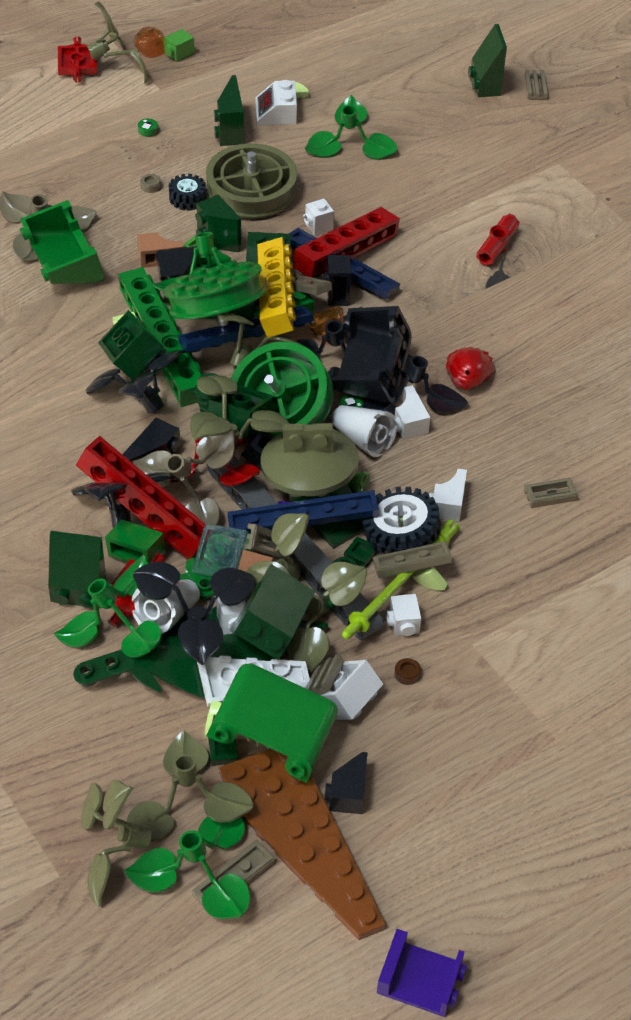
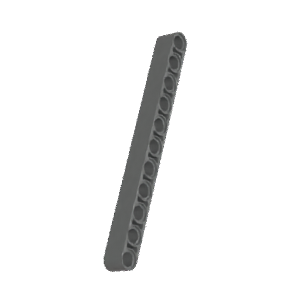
M233 456L229 465L234 469L242 465V463ZM207 465L210 475L241 510L278 504L255 477L240 484L223 485L220 482V476L228 472L226 467L212 469ZM305 533L300 546L289 558H292L293 562L299 564L302 578L319 597H323L324 592L327 590L321 583L322 574L333 562ZM266 536L269 541L273 542L271 537ZM360 593L348 605L336 606L332 603L330 606H334L335 609L332 608V611L347 627L350 624L349 615L352 612L361 613L370 603ZM377 611L368 620L370 623L369 629L366 632L357 631L354 634L358 640L362 641L383 629L384 622Z

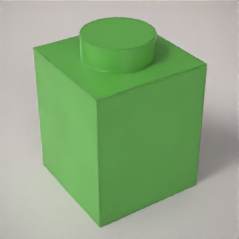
M181 29L164 37L165 54L174 61L178 62L195 54L194 37L185 30Z

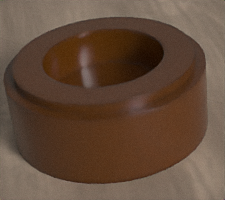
M404 658L396 663L394 676L398 682L404 685H412L419 680L421 667L417 661Z

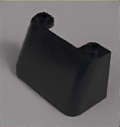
M399 306L348 308L346 318L343 320V329L347 332L349 341L340 368L332 367L328 372L333 390L382 403H393L411 345L412 335L410 327Z

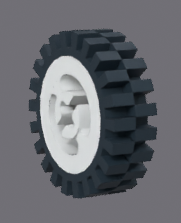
M395 487L396 493H391V490L387 489L385 490L386 496H383L381 493L377 494L376 500L379 516L363 518L366 540L373 549L377 548L380 554H383L385 550L388 554L432 544L431 540L436 542L438 539L437 534H440L441 531L438 504H436L433 497L430 498L429 493L425 491L422 494L421 489L418 488L412 493L411 487H406L405 492H401V487ZM400 516H403L404 527H401Z

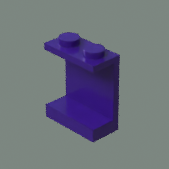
M396 929L378 980L377 994L445 1017L448 1007L454 1009L459 993L454 988L457 980L463 981L467 969V964L462 963L465 952L459 950L455 960L408 944V932Z

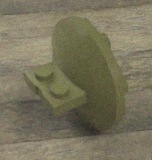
M317 423L313 425L283 424V432L272 438L266 444L261 454V469L266 480L278 490L289 493L292 497L296 498L301 496H327L330 492L346 485L354 477L359 463L355 444L349 437L334 430L333 423Z

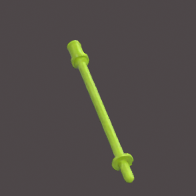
M447 520L440 528L441 531L440 534H437L438 539L436 542L431 540L432 544L446 541L448 545L450 539L460 530L458 523L456 522L452 527H449L454 520ZM416 570L399 574L361 613L352 612L349 615L350 624L343 630L342 637L350 639L357 631L366 632L370 627L368 620Z

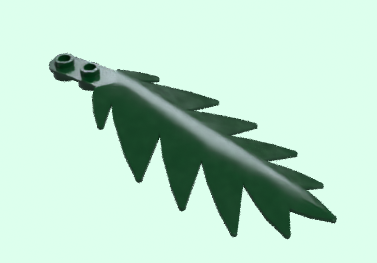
M216 606L212 609V614L209 615L208 620L219 624ZM185 615L169 631L162 634L159 645L149 653L137 658H130L121 649L78 664L73 672L77 683L90 687L98 681L107 678H117L122 673L130 671L137 681L158 693H162L163 689L153 675H155L160 680L176 688L205 699L197 661L184 650L178 638L179 627L183 622L188 621V616ZM300 621L298 627L305 629V624L308 621ZM314 621L310 628L318 627L325 630L328 628V623ZM234 633L223 635L222 644L210 656L217 658L220 656H231L232 659L257 658V660L271 661L273 659L272 656ZM285 649L282 655L289 657L287 649Z

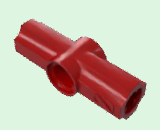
M509 213L503 216L497 225L491 227L488 238L476 255L481 264L486 266L493 264L497 257L506 251L507 243L520 225V221L517 220L515 215Z

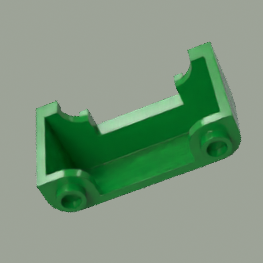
M68 200L20 219L23 226L20 228L21 235L24 241L29 240L42 266L40 271L45 282L49 281L51 284L98 283L105 280L97 252L94 247L90 248L79 227L78 220L74 218L72 206Z
M243 664L238 669L206 737L219 743L229 744L234 741L239 733L288 756L285 763L286 771L292 777L307 783L338 715V708L330 699L254 664Z

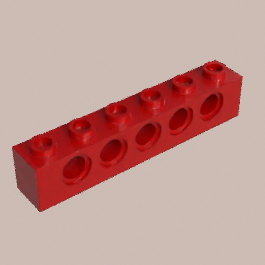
M383 207L370 211L296 248L293 268L307 277L315 278L327 272L328 255H350V259L397 236L400 218Z
M98 436L85 448L75 465L96 483H127V487L114 491L116 500L152 530L162 532L164 540L187 559L193 558L214 532V530L101 436Z

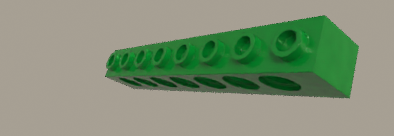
M144 267L118 273L119 288L130 311L134 312L137 319L164 346L161 349L160 355L170 351L183 350L184 348L179 344L178 335H181L182 332L177 331L175 319L169 316L167 304L161 301L160 291L152 286V276L150 274L147 275ZM192 352L182 353L167 366L161 368L180 407L198 403L195 386L201 376L200 366L197 361H193Z

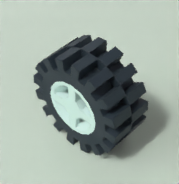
M181 174V177L177 175L175 179L172 178L171 183H169V200L171 205L174 204L175 208L179 206V210L186 208L187 211H190L192 207L194 210L197 209L196 203L206 200V183L203 178H199L198 175L192 177V174H188V176Z

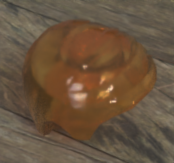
M155 27L142 28L135 35L134 45L138 52L141 51L145 57H158L165 52L164 34Z
M335 306L321 313H315L313 315L314 324L309 323L308 327L316 337L322 339V336L326 335L325 325L328 321L339 320L343 324L345 317L342 308Z

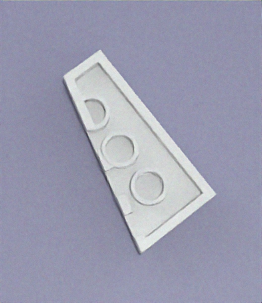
M220 656L219 658L210 657L204 665L197 662L207 707H211L213 700L222 703L238 669L243 664H254L306 688L310 680L305 661L277 659L261 661L257 660V658L232 659L231 656Z

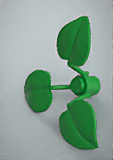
M350 95L340 104L335 112V121L339 124L337 135L334 137L331 132L319 131L310 137L305 150L315 157L328 158L334 156L341 149V143L337 140L340 138L343 127L353 129L356 126L360 131L363 141L366 142L362 149L368 158L374 160L384 159L395 154L398 148L396 143L385 134L373 133L369 139L365 136L361 124L367 119V110Z
M201 232L195 235L197 248H193L194 255L190 274L195 270V266L215 267L231 261V257L223 254L214 246L212 232ZM198 254L202 257L199 261H197ZM177 277L161 281L157 284L152 283V286L164 291L169 284L176 281Z
M142 555L118 578L114 587L112 584H108L105 579L93 581L88 587V593L93 598L90 602L93 605L94 612L85 611L74 617L62 629L54 632L56 638L64 645L74 648L89 644L99 633L97 627L101 624L99 607L104 609L112 608L132 632L123 639L121 649L127 657L137 658L155 649L162 639V631L159 625L147 620L135 629L116 606V595L122 598L126 597L127 594L133 596L135 590L138 589L133 573L141 566L148 564L146 558Z
M207 816L201 822L198 832L189 830L181 835L179 839L181 849L177 850V861L170 850L154 848L145 852L130 867L124 870L129 880L138 888L147 892L159 893L175 885L177 882L175 870L181 867L182 859L185 857L189 862H201L213 883V886L207 888L202 896L204 910L211 917L217 919L240 918L246 914L250 905V893L245 881L238 875L230 873L223 876L218 882L205 859V846L213 849L215 845L221 849H229L242 840L245 833L242 817L230 822H217Z

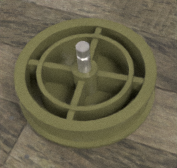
M256 143L234 145L215 154L206 168V191L208 198L219 195L240 218H263L275 215L286 209L293 202L297 193V168L294 161L286 153L272 146Z

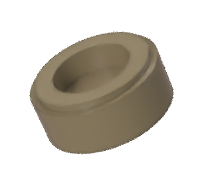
M155 174L144 175L140 179L141 189L147 193L159 191L161 188L160 177Z

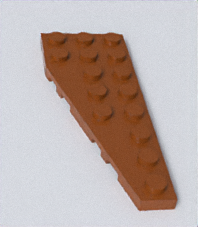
M273 749L219 767L222 781L242 788L253 802L252 810L241 816L245 824L248 823L256 831V835L275 851V855L303 884L306 883L315 892V896L321 902L324 901L332 909L336 918L358 940L385 930L386 924L312 774L307 783L292 777L285 768L288 756Z

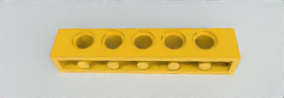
M283 237L257 244L258 264L262 268L260 277L262 283L267 287L265 294L259 298L260 322L267 338L293 331V321L296 320L293 309L295 307L293 298L295 292L292 284L294 278L291 271L293 264L290 258L292 257V251L289 244L285 245Z

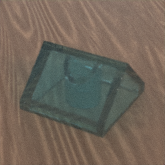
M205 524L192 572L212 578L213 574L220 569H238L248 531Z

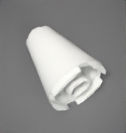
M341 405L331 415L333 426L372 457L381 456L380 452L383 449L388 450L395 439L397 425L394 424L393 419H396V417L388 411Z
M179 580L175 585L179 587L188 609H190L199 600V588L192 580ZM136 589L132 596V602L135 605V609L132 612L138 625L147 620L153 621L159 625L163 634L169 631L184 616V609L174 590H172L170 596L161 600L149 599L139 589Z

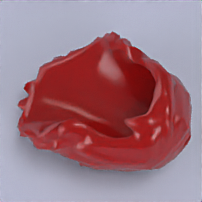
M464 347L455 350L448 355L446 370L455 386L464 390L474 389L480 386L483 381H487L493 375L495 367L489 352L481 351L479 348Z

